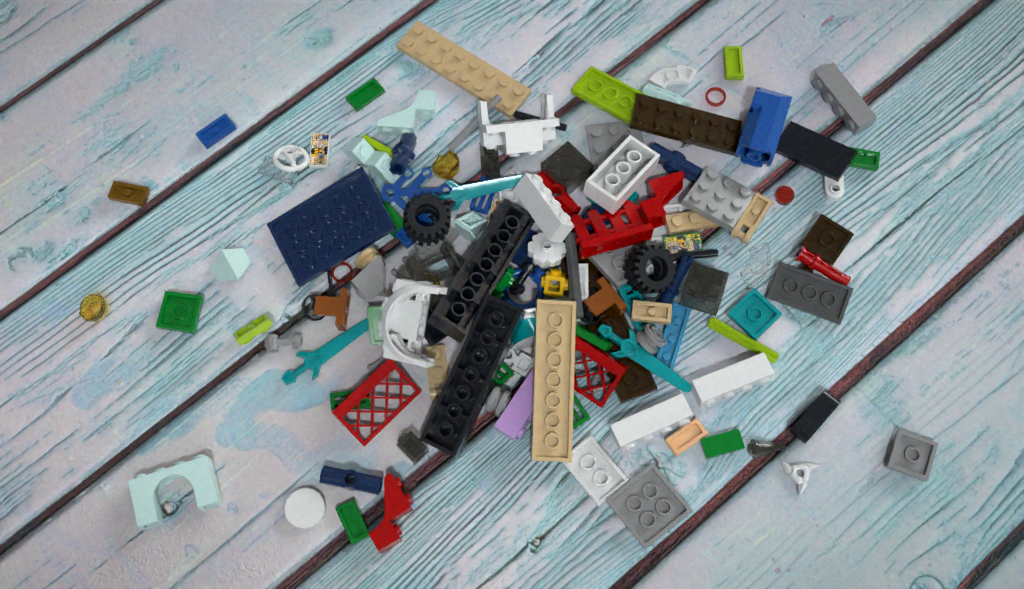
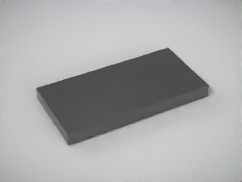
M779 262L766 298L840 325L854 288Z

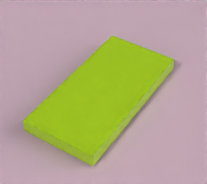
M590 66L571 89V94L630 125L637 93L646 95L593 66Z

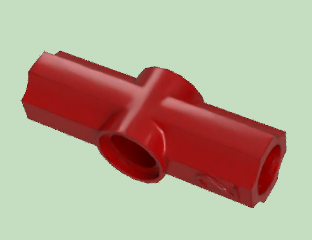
M544 171L537 173L543 179L544 185L551 190L552 196L553 194H560L558 197H553L561 204V208L571 217L573 214H578L581 211V206L565 192L562 185L554 182Z

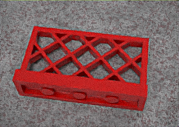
M575 334V350L580 351L583 361L575 362V365L584 363L586 375L576 376L574 368V390L603 408L629 367ZM595 361L598 363L599 372L589 373L587 362ZM611 372L617 377L613 383L606 384L603 373ZM600 374L602 385L592 387L590 376ZM587 377L589 388L581 389L578 386L577 378ZM603 388L605 396L602 401L595 398L593 389Z
M387 358L331 411L333 416L364 447L422 392L392 359ZM395 369L399 374V383H388L389 373ZM386 377L385 383H380ZM377 385H385V397L374 396V388ZM388 385H399V397H388ZM402 385H410L415 392L410 397H402ZM363 398L371 399V410H360V401ZM374 399H385V411L374 410ZM388 399H399V408L395 411H388ZM349 412H357L356 424H348L343 417ZM359 412L371 413L370 424H359ZM373 413H385L384 422L381 425H373ZM351 426L356 427V432L352 429ZM359 427H370V435L365 440L359 436Z

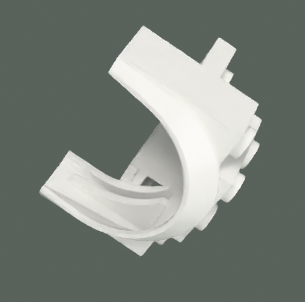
M542 94L540 119L501 122V124L497 125L490 124L487 101L477 100L480 144L486 147V149H496L498 145L499 151L509 155V157L520 156V153L534 155L538 154V151L543 150V144L550 143V140L556 139L555 126H560L559 118L554 117L552 94Z
M405 278L396 279L392 288L394 294L391 297H385L383 301V312L378 326L379 336L383 337L384 340L382 347L384 352L383 358L425 368L434 366L435 359L421 356L431 294L440 293L447 295V287L433 285V282L414 281ZM403 339H408V342L405 344Z

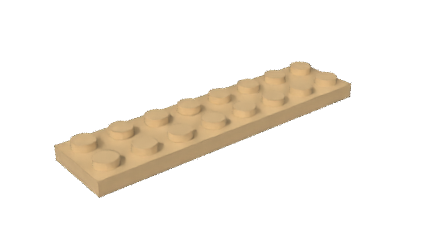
M419 21L414 23L396 45L399 51L477 99L487 101V104L498 94L502 100L493 109L510 119L513 118L515 111H518L532 94L530 88Z
M536 300L531 461L572 462L576 331L575 301Z

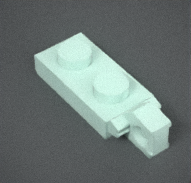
M647 83L642 90V93L648 96L691 107L693 102L682 98L679 94L651 83Z

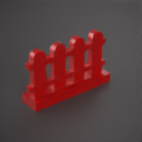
M626 200L622 205V209L617 210L614 214L605 209V214L600 215L597 210L592 209L588 211L586 219L582 220L578 214H573L570 217L574 225L573 230L577 236L575 242L579 245L578 254L581 259L651 240L654 227L651 222L647 223L646 219L642 220L638 213L639 206L634 205L630 200ZM625 215L630 224L625 225L621 216ZM608 220L612 229L607 230L603 221ZM591 224L595 233L589 234L586 225Z

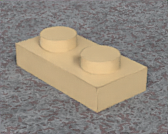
M633 300L631 321L670 325L672 304Z

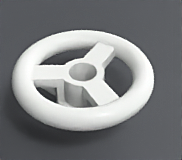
M296 145L282 146L273 154L275 166L286 172L300 171L308 165L310 160L308 152ZM303 155L304 161L300 165H296L297 158ZM278 159L286 160L290 163V166L281 164Z

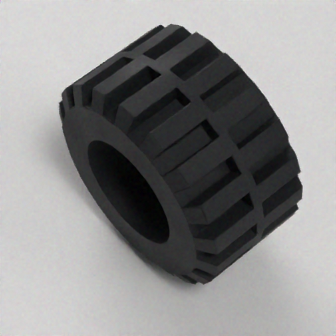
M420 194L418 199L413 197L411 202L408 201L403 211V228L406 231L407 237H412V242L419 241L421 246H423V243L431 246L432 242L436 245L439 243V239L441 241L445 239V235L449 232L451 212H449V206L445 205L443 199L439 201V196L431 197V194H427V196L423 197V194ZM428 213L435 216L438 222L433 226L425 227L420 225L416 218L421 214Z
M639 246L634 248L633 252L628 253L627 256L629 258L624 261L626 267H623V271H626L624 278L628 279L627 284L629 286H633L632 290L639 291L642 294L662 293L665 289L671 287L670 283H674L675 279L673 277L677 275V271H675L677 264L673 262L675 260L674 256H670L671 252L668 249L665 250L664 246ZM649 260L654 266V274L651 279L646 273V265Z

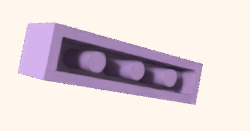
M533 369L494 425L497 431L514 442L524 436L527 431L525 427L528 422L532 423Z

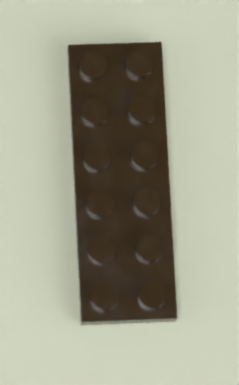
M637 93L629 128L735 156L742 121Z

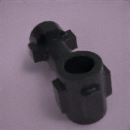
M529 261L522 264V273L517 281H513L508 288L510 293L515 296L524 293V282L529 274L534 275L536 266Z

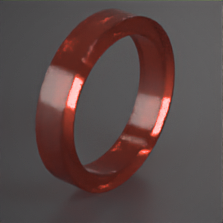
M718 87L710 88L706 92V102L714 107L721 106L726 100V93ZM711 91H719L724 99L719 103H713L709 100L708 94Z
M342 262L332 268L331 275L336 282L346 283L352 278L353 270L348 263ZM339 266H347L350 269V275L344 280H338L334 276L335 269Z

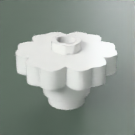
M542 232L534 235L532 241L527 246V255L533 258V263L540 267H554L560 264L561 259L566 255L564 242L549 241Z

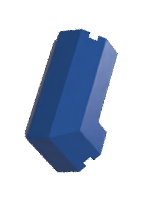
M757 86L735 153L737 158L738 156L742 157L741 161L744 164L757 168L762 167L766 163L767 166H771L792 96Z

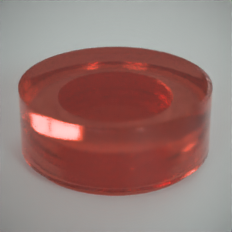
M781 186L776 190L775 200L778 204L789 205L793 201L794 191L790 187Z

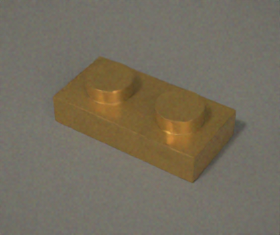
M113 181L108 198L113 201L145 207L150 189L148 187Z

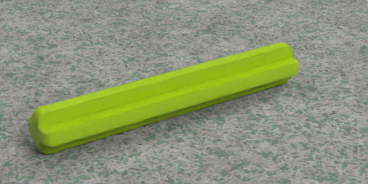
M714 317L707 324L712 330L757 355L764 352L768 361L775 363L779 357V353Z

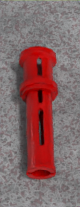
M801 246L794 257L796 262H802L808 266V269H815L837 283L847 286L851 280L850 276L821 260L820 255L811 253L806 250L805 246Z

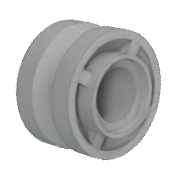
M650 323L644 326V331L640 330L636 333L640 345L651 354L658 352V347L662 348L666 345L663 334Z
M496 386L488 396L485 411L488 413L495 411V416L500 417L510 403L512 393L507 390L502 393V388Z

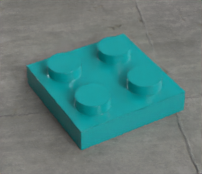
M753 288L727 313V316L750 338L757 341L783 313Z

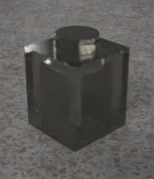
M412 431L408 434H402L397 440V448L414 466L429 452L424 443Z

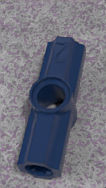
M406 132L403 134L399 143L391 150L393 157L389 170L392 174L399 176L404 174L408 164L415 158L416 155L413 151L417 144V137L414 133Z
M656 142L650 147L660 154L658 163L663 166L666 172L671 174L683 171L685 179L692 183L698 180L703 169L686 160V157L681 152L676 150L670 151Z
M323 466L319 482L345 488L349 491L379 495L383 486V477L359 473L352 469L344 470ZM351 476H355V483L348 485L347 479Z

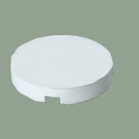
M298 489L286 500L285 516L289 523L296 528L304 530L314 528L324 517L326 512L325 501L321 494L314 489Z

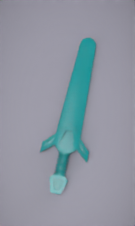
M524 174L459 185L452 180H448L445 183L452 187V189L447 194L438 195L439 201L441 199L445 201L452 199L455 201V204L451 211L458 210L465 200L515 187Z
M368 318L314 352L300 351L295 356L304 358V363L292 372L287 370L281 377L286 385L295 383L297 376L308 369L313 370L312 380L319 377L321 365L369 330Z
M603 324L599 327L598 333L602 338L613 340L614 343L620 346V351L613 352L610 355L615 358L628 357L685 393L691 391L692 385L637 344L635 333L629 329V339L624 340L612 332V327Z

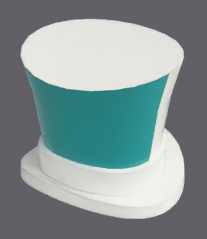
M535 308L523 309L526 311V314L512 342L513 350L534 346Z

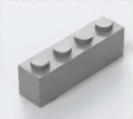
M834 62L815 72L812 80L814 87L821 92L824 100L832 106L835 114L842 119L847 130L851 131L855 136L873 125L877 116Z

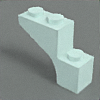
M418 90L416 100L410 107L379 119L377 122L379 134L383 136H402L406 132L415 134L417 118L435 119L437 108L436 91Z
M353 137L342 149L353 163H358L368 168L386 184H394L400 178L399 175L392 174L389 170L392 158L386 152L375 151L364 138Z

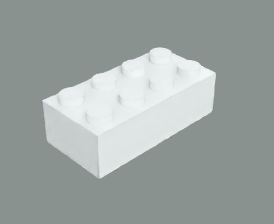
M629 135L586 180L583 194L611 214H614L656 169L660 154Z

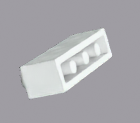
M525 173L513 191L549 241L562 243L574 228L570 216L562 210L561 204L554 199L551 190L544 185L543 179L539 175Z
M763 352L692 380L691 390L699 407L704 405L710 407L716 404L719 399L728 400L735 396L734 393L739 391L745 393L753 389L754 385L760 384L762 386L771 382L774 371Z
M682 393L611 424L609 431L618 450L625 449V451H629L635 448L636 444L641 441L647 443L653 440L654 436L659 433L665 435L671 432L672 428L677 425L683 427L689 424L693 413Z

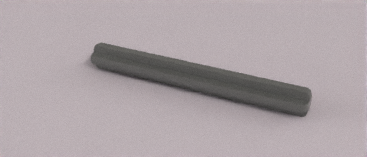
M570 232L565 238L570 301L576 302V319L578 320L584 314L577 244L575 242L576 234Z

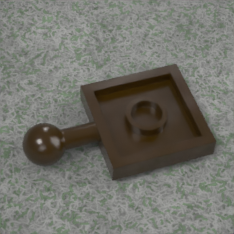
M821 214L800 246H805L806 250L815 255H820L821 260L833 266L854 236V233ZM801 264L798 267L801 270L813 273V270L808 269V266L805 264Z

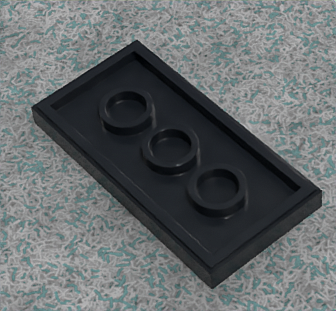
M790 121L780 136L775 153L838 182L857 155V150Z

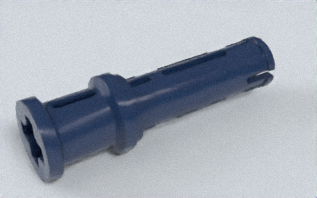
M683 253L675 270L677 275L673 277L675 279L674 283H670L671 287L665 289L660 298L656 299L655 302L672 304L675 296L679 295L678 288L695 259L692 255L689 257L690 254Z

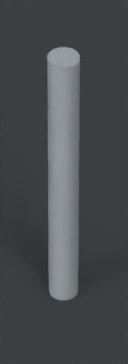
M498 94L487 104L488 114L502 100ZM478 115L449 144L448 148L451 151H454L479 124Z

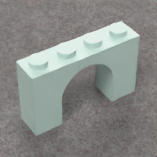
M198 455L193 457L191 461H179L174 463L172 467L157 468L154 470V473L147 475L139 474L134 476V479L129 480L128 484L138 528L145 531L164 524L159 504L160 494L169 482L176 479H186L191 482L197 506L200 510L206 511L223 505L212 459L207 455Z

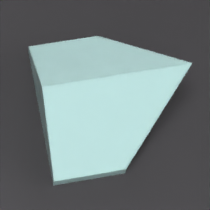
M472 211L456 219L455 227L460 236L476 245L487 227L488 220L477 212Z
M244 248L222 249L210 264V267L218 282L222 280H239L252 262Z

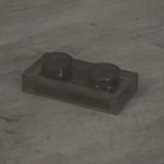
M479 143L482 176H485V178L500 177L498 145L496 149H486V147Z

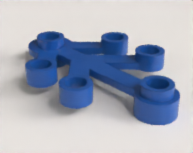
M425 167L421 170L419 177L407 189H400L406 180H410L414 176L413 170L406 168V171H411V176L406 177L402 174L394 184L384 185L381 189V197L386 202H395L404 211L406 203L400 197L408 196L412 200L413 197L418 199L420 194H423V196L432 193L442 195L444 188H448L450 192L452 187L448 184H443L440 188H419L426 179L432 176V170ZM425 170L430 171V175L427 177L423 175ZM388 190H393L392 196L387 195Z

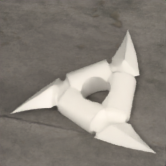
M781 460L786 473L798 484V496L808 485L810 470L821 466L813 463L790 466ZM802 471L803 477H799L796 472Z

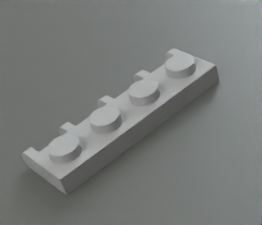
M450 226L445 239L442 241L439 239L438 244L435 245L432 242L431 246H427V243H425L422 247L416 244L414 246L417 250L416 254L410 260L404 257L402 262L406 265L399 272L393 269L390 273L397 279L405 278L419 281L457 239L459 232Z

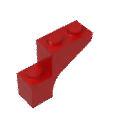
M683 171L648 181L647 194L650 199L639 202V215L642 220L646 219L647 223L651 222L654 229L665 225L666 212L664 206L683 189Z
M391 473L387 474L384 478V518L376 529L368 533L381 554L402 542L400 535L403 534L397 523L394 525L392 523L413 511L410 506L413 504V501L408 493H402L400 489L403 487L398 476L393 478Z

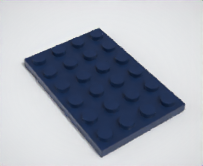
M360 167L267 223L299 287H302L397 230L363 167Z

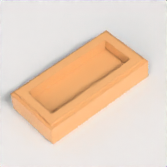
M696 417L689 424H686L666 438L664 442L675 457H677L709 433Z

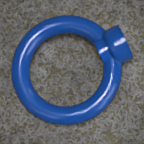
M536 267L534 275L529 274L528 276L537 284V295L531 302L527 304L514 303L508 296L507 287L502 291L504 295L501 299L521 309L535 308L536 300H543L544 288L541 287L542 276H546L539 267ZM514 269L513 278L520 276L523 269Z

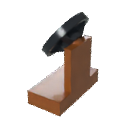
M601 277L596 283V288L599 291L587 300L582 301L583 313L589 320L584 317L580 318V320L588 325H596L601 319V313L611 306L621 316L626 312L627 305L606 279ZM593 316L597 317V321H593Z
M340 288L339 297L309 295L302 302V312L311 321H319L325 316H335V325L338 331H346L351 294L348 289ZM308 298H310V311L307 314L305 310V302ZM313 313L314 315H321L320 318H312L310 316Z

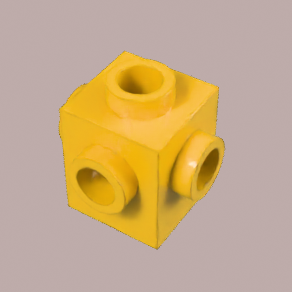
M560 269L547 271L546 276H542L541 280L544 294L553 298L563 297V292L568 290L569 283L568 279H565L566 273H562ZM552 280H556L559 282L557 284L552 283Z

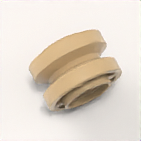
M371 247L363 251L354 262L356 267L362 271L379 255L378 250L375 247Z

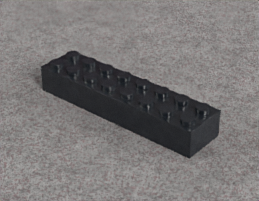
M504 198L447 289V295L442 297L428 319V324L455 341L462 342L469 332L486 294H492L533 226L535 220L529 213Z
M488 293L486 294L421 434L420 441L453 457L461 456L526 311Z

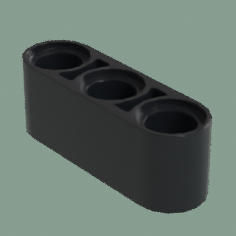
M825 389L789 431L806 444L841 401Z

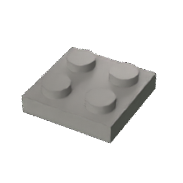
M898 429L886 468L927 482L938 443Z

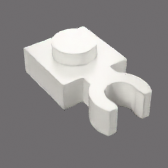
M509 349L508 352L512 357L510 359L505 358L504 363L506 365H513L511 367L512 371L527 378L534 367V359L522 352L518 357L514 350Z

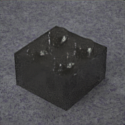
M567 141L541 163V172L544 171L554 182L562 185L565 192L570 195L593 174L594 165Z
M692 262L679 305L716 316L729 273Z

